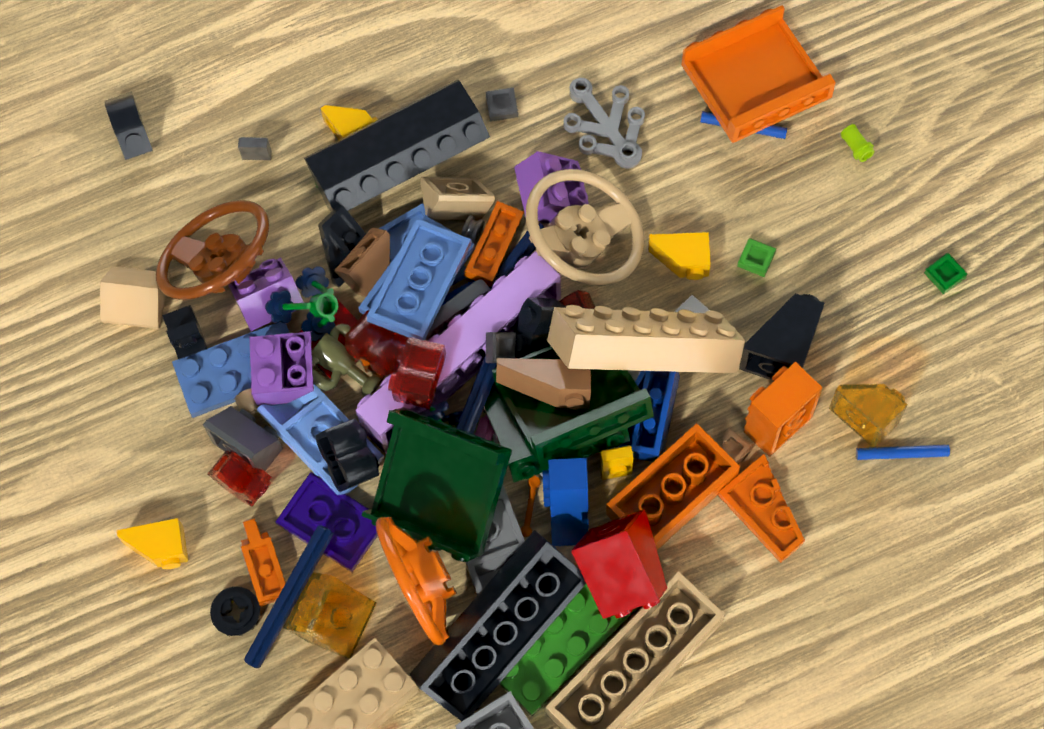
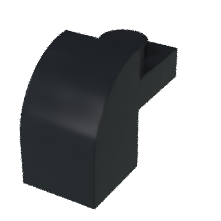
M132 91L105 100L107 114L125 160L153 151Z
M191 305L162 315L167 327L168 338L179 360L207 350L204 336Z

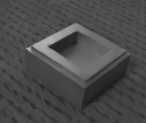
M514 87L486 92L490 122L518 117Z
M239 138L238 149L242 160H271L272 151L268 138Z
M486 332V363H497V358L515 359L516 332Z

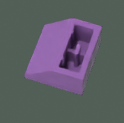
M537 151L514 167L525 217L527 200L536 183L546 175L558 170H581L578 161ZM563 181L549 187L539 201L538 222L550 223L558 212L567 206L589 204L584 182Z
M281 258L268 259L262 262L259 268L252 270L241 283L238 284L235 280L229 284L250 331L273 322L271 315L265 309L266 303L271 300L270 295L272 292L286 290L290 293L293 303H304L292 275Z
M311 332L249 337L252 396L257 406L263 404H287L314 391Z

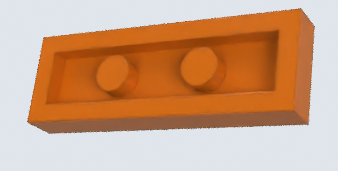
M499 201L496 202L465 269V277L475 281L482 279L489 287L492 286L521 223L524 211Z

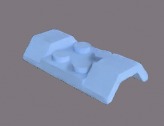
M314 385V391L290 403L263 404L257 408V411L277 431L278 436L337 495L350 493L358 486L356 485L339 492L330 477L328 465L319 451L315 435L350 420L316 385ZM366 439L367 447L376 456L380 464L384 455Z

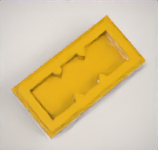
M631 446L607 449L600 452V474L602 480L632 475L633 452Z

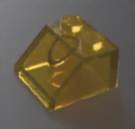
M844 384L836 388L829 410L871 447H877L899 424L908 404L899 391L893 388L890 389L885 384Z
M313 572L298 598L284 629L311 644L350 659L377 602L332 575Z

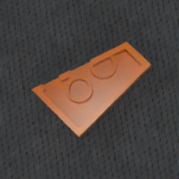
M763 454L718 492V496L773 556L782 563L804 544L805 539L790 507L787 506L780 491L781 488L769 468V462L765 454Z

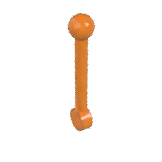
M533 476L528 480L530 493L524 526L520 529L523 537H529L532 533L530 523L536 489L540 487V478L538 476Z

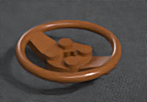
M230 201L201 213L187 223L171 239L158 261L156 282L162 293L174 299L188 300L210 293L225 292L224 286L229 285L235 280L238 284L241 283L255 265V258L258 255L261 256L264 252L263 246L269 233V218L265 209L252 201ZM248 212L254 215L257 220L256 234L253 241L248 245L236 234L220 236L218 233H214L205 242L189 238L204 225L230 213ZM176 260L192 270L202 284L186 288L173 286L168 280V269L171 261Z

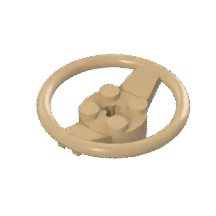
M563 169L546 175L531 190L526 204V224L530 234L529 240L536 247L538 256H542L556 271L571 280L592 286L612 285L624 280L634 272L641 261L644 251V231L636 209L626 195L614 184L588 171ZM580 181L590 184L605 192L617 203L597 211L589 204L567 206L558 212L550 221L548 227L542 229L539 227V201L549 187L559 182ZM629 226L631 227L633 238L632 251L622 267L605 274H592L576 269L593 263L610 243L611 238Z

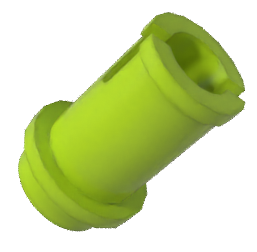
M855 124L849 125L840 133L841 138L845 140L853 151L855 160L859 159L860 162H864L873 156L874 145L866 141Z

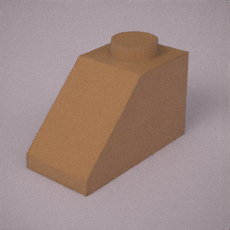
M372 227L334 270L357 295L366 297L389 266L390 234L386 230Z

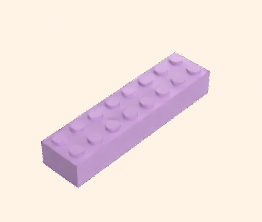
M536 251L529 257L524 256L516 263L515 270L507 277L503 275L497 279L492 286V290L485 296H478L464 315L459 314L454 317L448 324V329L441 335L436 334L426 343V348L418 355H411L397 374L387 376L382 381L381 388L373 395L368 394L360 400L357 405L358 408L355 410L359 423L365 429L366 435L385 454H387L394 425L387 423L389 410L405 407L420 413L431 405H437L440 402L446 401L479 372L486 355V332H514L519 325L518 320L521 307L527 298H554L557 301L561 299L560 274L541 256H538Z

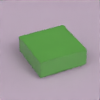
M749 238L737 267L765 277L775 255L776 248Z

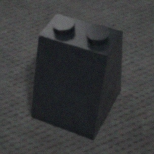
M795 293L745 343L739 370L772 380L775 373L783 366L789 368L794 362H797L803 368L825 303L819 301L813 295H799Z

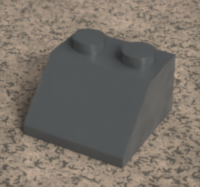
M230 406L207 419L203 426L212 443L259 477L263 475L283 449L277 432L267 425L262 428L254 423L256 419L244 409H241L239 412Z

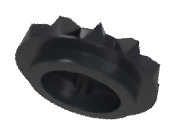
M230 587L221 591L211 604L210 616L212 623L218 631L229 637L243 636L246 632L253 630L258 619H260V605L257 597L250 590L243 587ZM233 600L239 609L245 608L244 612L240 613V623L233 616H227L232 611Z

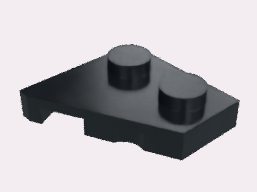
M338 205L318 224L331 280L336 287H340L345 281L334 270L366 235L365 231L342 205Z

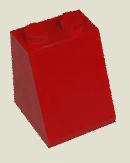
M645 509L589 529L571 550L603 619L615 616L616 619L622 618L630 614L634 608L640 606L643 609L651 608L660 603V598L667 590V584Z

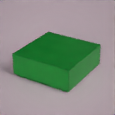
M946 253L926 268L924 272L943 295L968 275L949 253Z

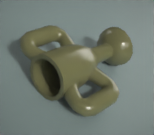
M341 323L335 326L330 334L326 333L312 350L313 366L319 364L332 372L331 378L328 380L313 369L314 385L321 390L328 391L334 389L341 376L347 374L363 386L362 395L365 397L368 394L372 395L385 376L381 374L369 376L354 365L355 359L366 350L367 342L362 335L349 325ZM339 334H341L343 337L349 340L357 348L348 351V349L338 341Z

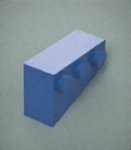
M641 371L635 383L639 389L645 388L651 396L654 417L628 427L630 441L618 446H631L633 458L654 462L665 452L680 379L679 372Z
M587 458L548 460L549 470H542L544 507H550L552 545L573 546L582 539L589 528Z

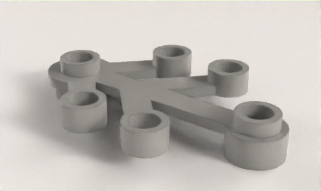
M585 78L573 80L570 84L571 99L576 103H584L597 123L581 120L579 115L569 113L564 117V129L569 133L582 132L607 137L613 144L596 143V139L593 136L584 135L579 140L580 152L585 155L598 154L613 157L620 167L626 169L638 165L642 159V149L636 142L640 126L645 121L644 110L640 107H633L628 111L627 120L629 128L625 139L618 131L624 105L629 100L628 88L619 85L613 89V105L610 117H608L592 94L591 82ZM585 86L586 88L584 90H578L576 87ZM624 93L626 96L623 98H618L616 94ZM634 114H638L641 116V118L635 120L631 116ZM574 120L577 124L570 126L567 122ZM585 142H590L593 144V146L590 148H586L583 146V144ZM623 151H632L633 154L626 156L623 154Z

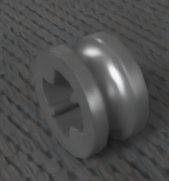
M470 215L464 224L461 235L470 238L471 242L476 245L482 235L485 221L482 219L476 221L475 217Z

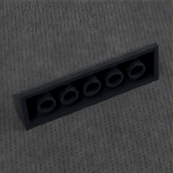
M456 80L304 157V160L328 209L332 212L338 205H342L348 211L490 138V135L477 107L461 82Z
M534 530L447 630L450 637L446 639L443 645H434L411 671L410 676L416 685L461 722L473 715L586 585L580 569Z

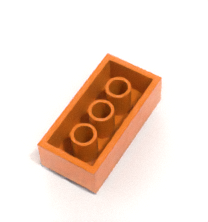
M696 423L606 504V515L613 521L645 509L656 549L658 550L708 505L721 489L738 476L740 466Z

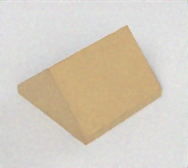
M421 177L420 183L425 215L433 220H467L470 215L474 216L475 220H480L494 203L495 195L477 178Z
M112 266L100 281L101 322L159 329L166 295L162 293L157 285L156 271Z

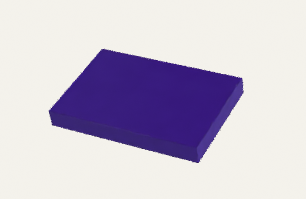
M312 472L309 473L275 521L278 526L308 544L317 526L322 525L333 532V537L323 554L350 572L355 570L378 536L376 526L371 523L372 520L361 516L362 511L369 510V508L346 494L337 495L320 477Z

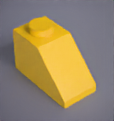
M324 105L320 108L323 121L338 140L378 120L377 117L371 118L366 110Z
M709 232L649 234L648 252L679 278L686 277L689 280H700L704 277H709L711 266Z
M178 518L116 530L117 537L124 545L157 567L174 569L180 567L181 563L189 561L184 526Z

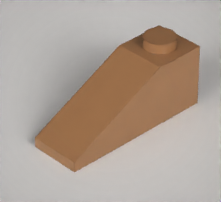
M497 358V383L557 408L573 410L590 408L591 369H568L561 359Z

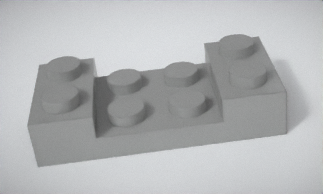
M503 484L483 555L465 562L477 596L525 542Z

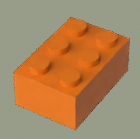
M794 362L789 368L783 366L772 377L774 381L766 389L763 386L760 387L750 397L752 402L747 409L749 412L745 418L744 433L769 457L813 417L823 388L797 362Z

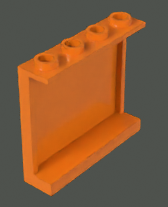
M783 5L775 9H767L757 17L750 20H742L728 30L717 31L710 38L701 42H693L683 49L681 64L732 143L832 98L836 84L831 74L822 76L784 21L785 8Z

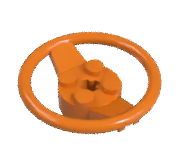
M391 517L377 519L375 526L378 538L409 606L429 639L435 645H443L446 639L450 637L446 629V599L457 594L454 586L448 588L446 584L447 581L451 580V577L438 551L429 550L428 546L433 544L429 537L417 542L395 525Z

